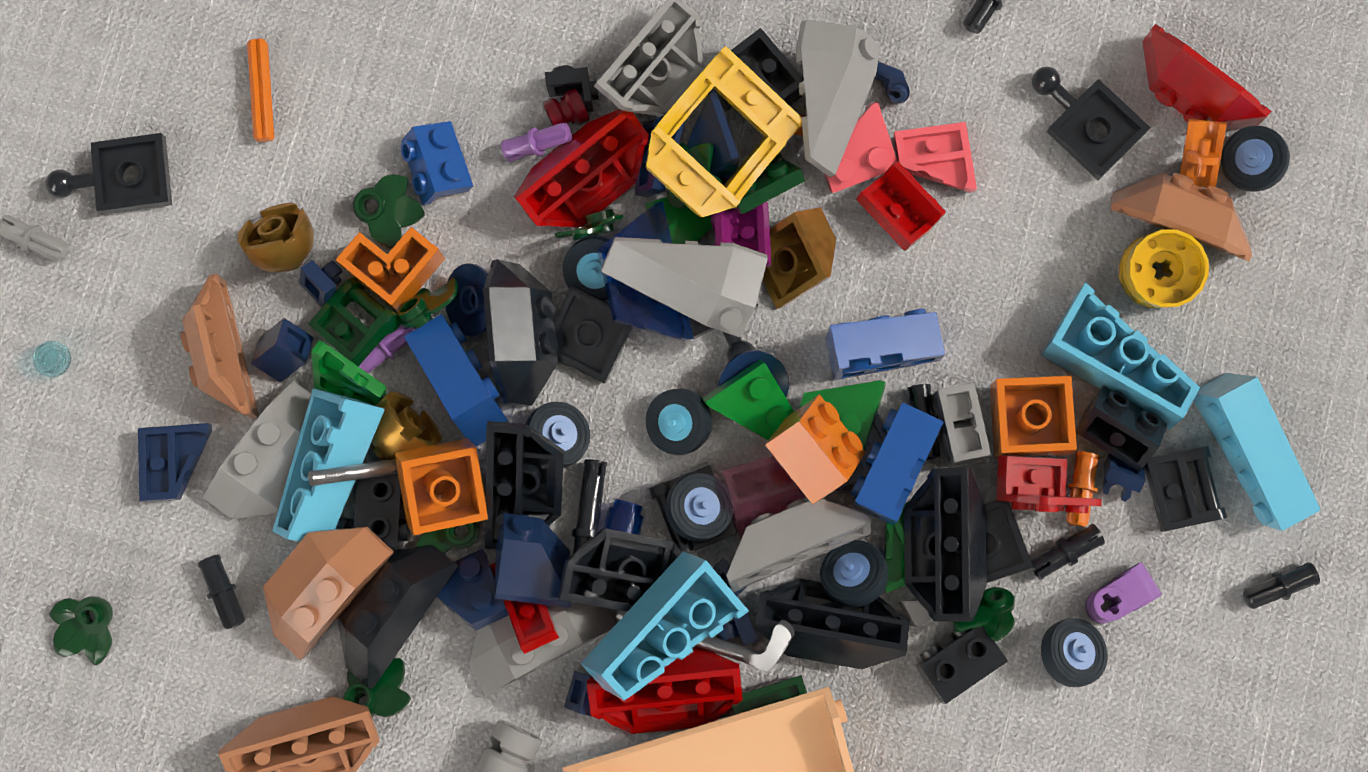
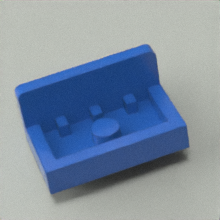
M451 121L413 126L401 140V154L404 161L408 162L412 174V186L415 193L419 195L422 205L431 204L436 197L469 192L474 186Z

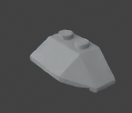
M666 0L596 82L594 87L623 111L659 117L665 115L703 69L702 41L699 31L701 27L700 16L682 0Z
M293 380L264 409L225 459L202 498L231 519L277 513L311 393Z
M802 498L788 505L787 510L778 514L767 513L757 517L752 522V525L746 527L726 575L732 592L739 591L744 587L871 534V521L868 515L824 499H820L812 504L808 499Z
M571 602L570 608L547 605L559 639L526 654L523 653L519 646L509 616L479 629L469 664L485 696L610 632L617 624L610 608Z

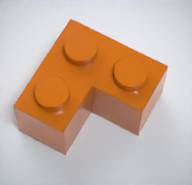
M412 227L408 229L388 254L359 232L336 258V261L344 270L396 312L403 303L415 296L445 260L439 248Z

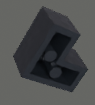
M761 28L731 50L789 106L803 97L799 95V83L804 81L803 77ZM718 94L723 109L725 111H728L730 108H732V106L721 95Z

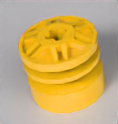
M1159 230L1135 239L1124 250L1119 262V281L1124 292L1135 303L1147 308L1178 307L1192 301L1203 290L1209 276V260L1203 246L1192 235L1179 230ZM1163 263L1162 271L1166 273L1165 276L1155 278L1156 270L1152 266Z

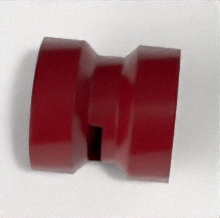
M576 88L566 91L564 96L560 98V102L554 98L542 102L552 126L560 123L568 124L569 122L581 125L590 121L587 110Z

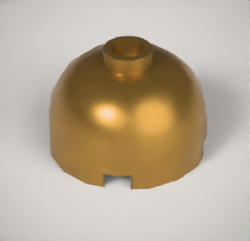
M282 203L268 207L260 212L262 216L260 220L253 224L249 219L244 223L238 232L237 241L248 259L262 270L268 272L293 271L302 265L313 248L314 230L304 209L301 208L299 210L295 203Z
M389 392L376 405L385 410L371 442L374 453L382 460L395 459L394 453L436 445L442 440L440 430L431 416L425 410L419 415L410 407L415 401L399 392Z

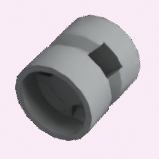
M499 719L490 736L493 745L491 748L483 750L475 769L478 772H528L525 763L526 761L534 760L543 740L514 724Z

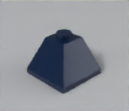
M715 89L710 91L706 97L687 146L690 149L701 143L712 144L714 148L709 173L714 174L719 179L725 178L728 180L738 168L739 155Z
M504 513L496 543L495 598L570 608V601L557 599L565 560L570 557V550L541 518Z

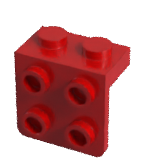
M998 456L996 501L1011 502V509L1034 510L1035 504V511L1058 512L1064 511V505H1066L1065 512L1089 513V506H1102V499L1066 496L1067 459Z

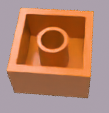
M1071 376L996 379L989 386L994 458H998V456L1069 455L1077 450Z
M820 394L786 417L765 444L812 504L846 483L866 453L863 450L859 437L854 432L847 430L840 421L835 407L831 403L825 402Z
M468 438L394 453L406 523L413 535L488 520L477 448Z

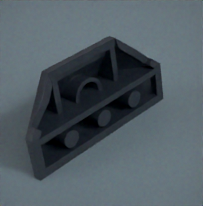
M499 259L492 260L491 270L487 275L483 288L489 363L496 383L502 391L503 403L524 407L532 406L558 365V341L555 334V306L552 300V292L520 264Z
M487 421L485 503L488 520H485V549H496L504 513L541 518L548 526L561 516L564 449L527 424Z
M970 467L932 469L927 476V480L916 491L904 509L905 585L918 602L928 611L929 616L934 622H973L987 586L986 508Z
M602 528L565 560L557 599L629 611L682 552L673 541Z
M434 545L393 550L394 553L337 619L345 666L367 688L373 689L458 567L453 560Z
M801 578L780 585L771 591L766 590L760 593L754 628L770 641L773 629L779 621L785 620L790 623L794 629V636L784 651V654L787 656L861 670L906 656L910 620L903 614L899 615L881 597L865 606L845 607L836 603L827 595L821 582Z

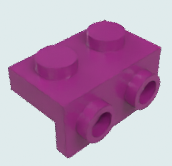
M767 202L744 214L732 208L711 215V223L715 231V243L712 244L713 246H720V242L735 243L766 254L768 257L766 267L771 266L769 205Z

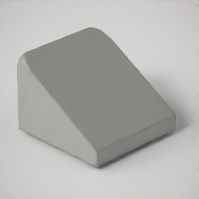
M898 602L905 617L910 620L909 624L911 627H918L932 619L928 611L919 602Z

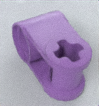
M1140 562L1114 577L1113 581L1091 593L1085 602V610L1092 621L1105 624L1140 609L1160 597L1162 593L1144 564ZM1109 599L1112 605L1108 608V611L1103 612L1100 606L1104 603V600Z

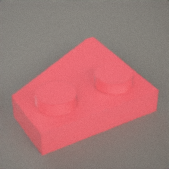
M876 101L869 103L865 108L866 111L858 118L836 174L829 177L824 173L827 185L832 193L882 175L897 161L879 104Z
M966 122L894 132L893 138L897 161L908 172L968 193L976 191L977 186Z

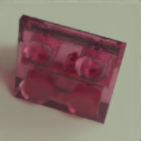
M774 456L722 470L723 480L733 507V515L740 540L746 527L752 525V522L757 517L767 513L778 514L787 510L788 505L802 498L808 499Z

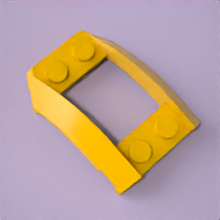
M724 46L652 130L646 168L699 217L737 207L740 200L764 169L787 144L786 142L798 128L802 126V117L731 50ZM712 88L716 89L719 95L764 136L724 186L671 138Z

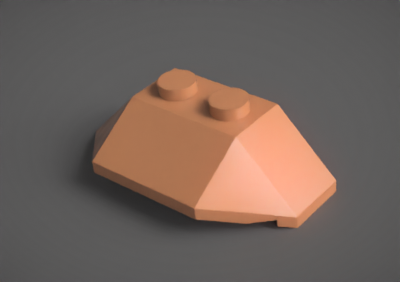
M1160 173L1113 192L1111 197V210L1123 213L1165 230L1185 232L1192 235L1199 243L1237 256L1248 262L1252 257L1250 242L1232 198H1229V194L1220 188L1208 186L1205 189L1194 185V181L1183 174L1173 173L1170 176Z
M212 274L208 276L182 319L185 331L180 333L181 341L187 353L190 352L193 363L192 366H189V375L194 387H198L199 390L251 419H256L259 417L227 283L218 274Z
M368 527L308 532L263 586L273 635L300 660L304 659L394 551Z
M331 696L259 717L219 750L218 755L226 772H356L372 749L380 742V737L368 707Z

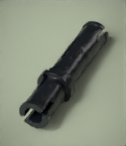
M584 460L576 528L572 529L571 534L572 537H575L573 553L599 532L604 481L608 465L605 461L599 463L600 460Z

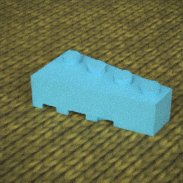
M1085 282L1070 302L1041 356L1099 389L1104 385L1112 391L1121 392L1130 402L1143 410H1148L1158 415L1161 421L1168 424L1167 428L1171 429L1185 417L1200 387L1164 354L1160 355L1147 343L1148 339L1142 333L1131 329L1118 317L1120 313L1110 304L1106 306L1094 295L1095 290Z
M1225 373L1201 386L1193 401L1236 473L1241 486L1254 504L1253 511L1257 519L1263 525L1283 531L1320 511L1318 502L1258 377Z
M315 388L312 389L272 532L286 539L301 542L310 531L336 529L355 480L310 486L308 473L314 470L362 464L385 409L346 396Z
M683 551L580 664L603 689L625 701L664 673V667L677 658L682 660L693 652L692 647L706 637L713 638L724 630V624L734 617L739 619L749 610L706 560Z

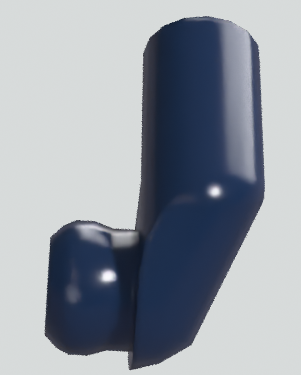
M878 61L874 79L883 82L887 97L892 103H904L909 97L910 89L903 71Z

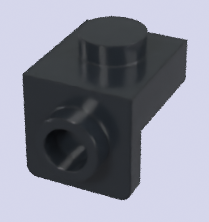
M563 65L553 68L550 72H545L549 97L564 96L566 91L576 88L579 94L583 93L587 112H594L592 101L599 100L598 89L594 87L597 79L589 78L587 67L574 69L572 66Z

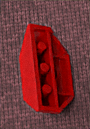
M1157 24L1151 28L1142 41L1149 90L1155 93L1156 99L1161 104L1173 107L1180 112L1187 123L1188 119L1225 122L1227 124L1226 131L1238 130L1249 126H1258L1272 112L1263 104L1261 105L1259 100L1187 44L1172 34L1166 33Z
M621 109L592 120L575 132L570 142L559 145L534 165L517 190L514 198L536 226L583 227L587 223L585 216L601 212L636 184L649 134L633 112Z
M692 647V653L682 660L677 658L664 667V673L625 701L603 689L593 677L587 679V691L591 716L599 720L602 718L609 724L631 734L694 728L714 722L725 714L733 704L737 705L743 700L739 664L710 651Z

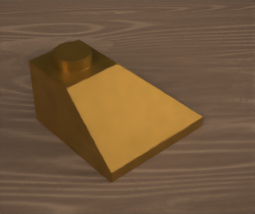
M821 207L796 211L770 229L771 266L765 268L762 280L776 309L784 307L831 276L836 237Z

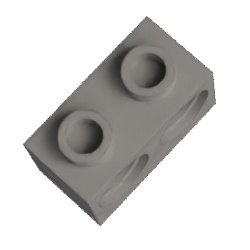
M975 382L938 389L932 395L935 415L938 416V419L944 421L939 433L947 467L981 461L989 457L991 452Z

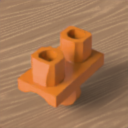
M1188 119L1179 174L1191 178L1194 181V185L1205 188L1208 186L1216 187L1227 126L1225 122Z

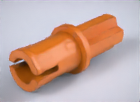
M1078 451L1075 454L1076 460L1072 483H1069L1067 488L1071 490L1070 497L1092 498L1093 493L1098 491L1094 485L1100 455ZM1089 506V513L1067 512V523L1079 527L1087 526L1091 506Z

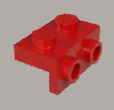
M898 161L894 162L883 176L864 189L855 199L904 251L908 250L930 232L946 213L936 199Z

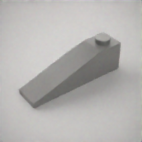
M805 20L800 24L796 47V60L798 64L803 66L804 81L799 83V95L805 96L807 115L802 117L805 160L827 176L832 177L837 172L876 76L881 45L857 26Z
M615 237L601 267V272L705 326L741 337L756 307L768 257L766 254L735 243L720 242V246L698 245V241H685V244L662 243L660 239Z

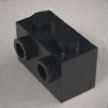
M1103 385L1085 409L1076 433L1140 472L1159 449L1168 424L1161 421L1160 417L1155 413L1143 410L1130 402L1121 392L1112 391Z
M398 473L357 479L353 528L368 527L391 549H404V541H409L411 530L407 526Z
M984 626L956 633L953 631L950 633L953 638L952 641L943 647L937 642L919 654L922 661L915 666L940 703L947 704L1008 662L995 641L988 636Z

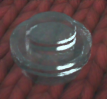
M47 341L35 350L33 363L40 374L47 377H58L68 370L71 364V354L64 344L57 341Z

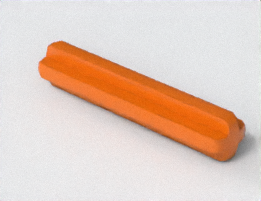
M250 39L247 42L253 137L257 142H270L274 139L268 44L265 39Z

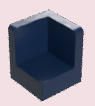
M283 318L259 338L251 364L275 380L282 382L306 363L314 337L286 318Z

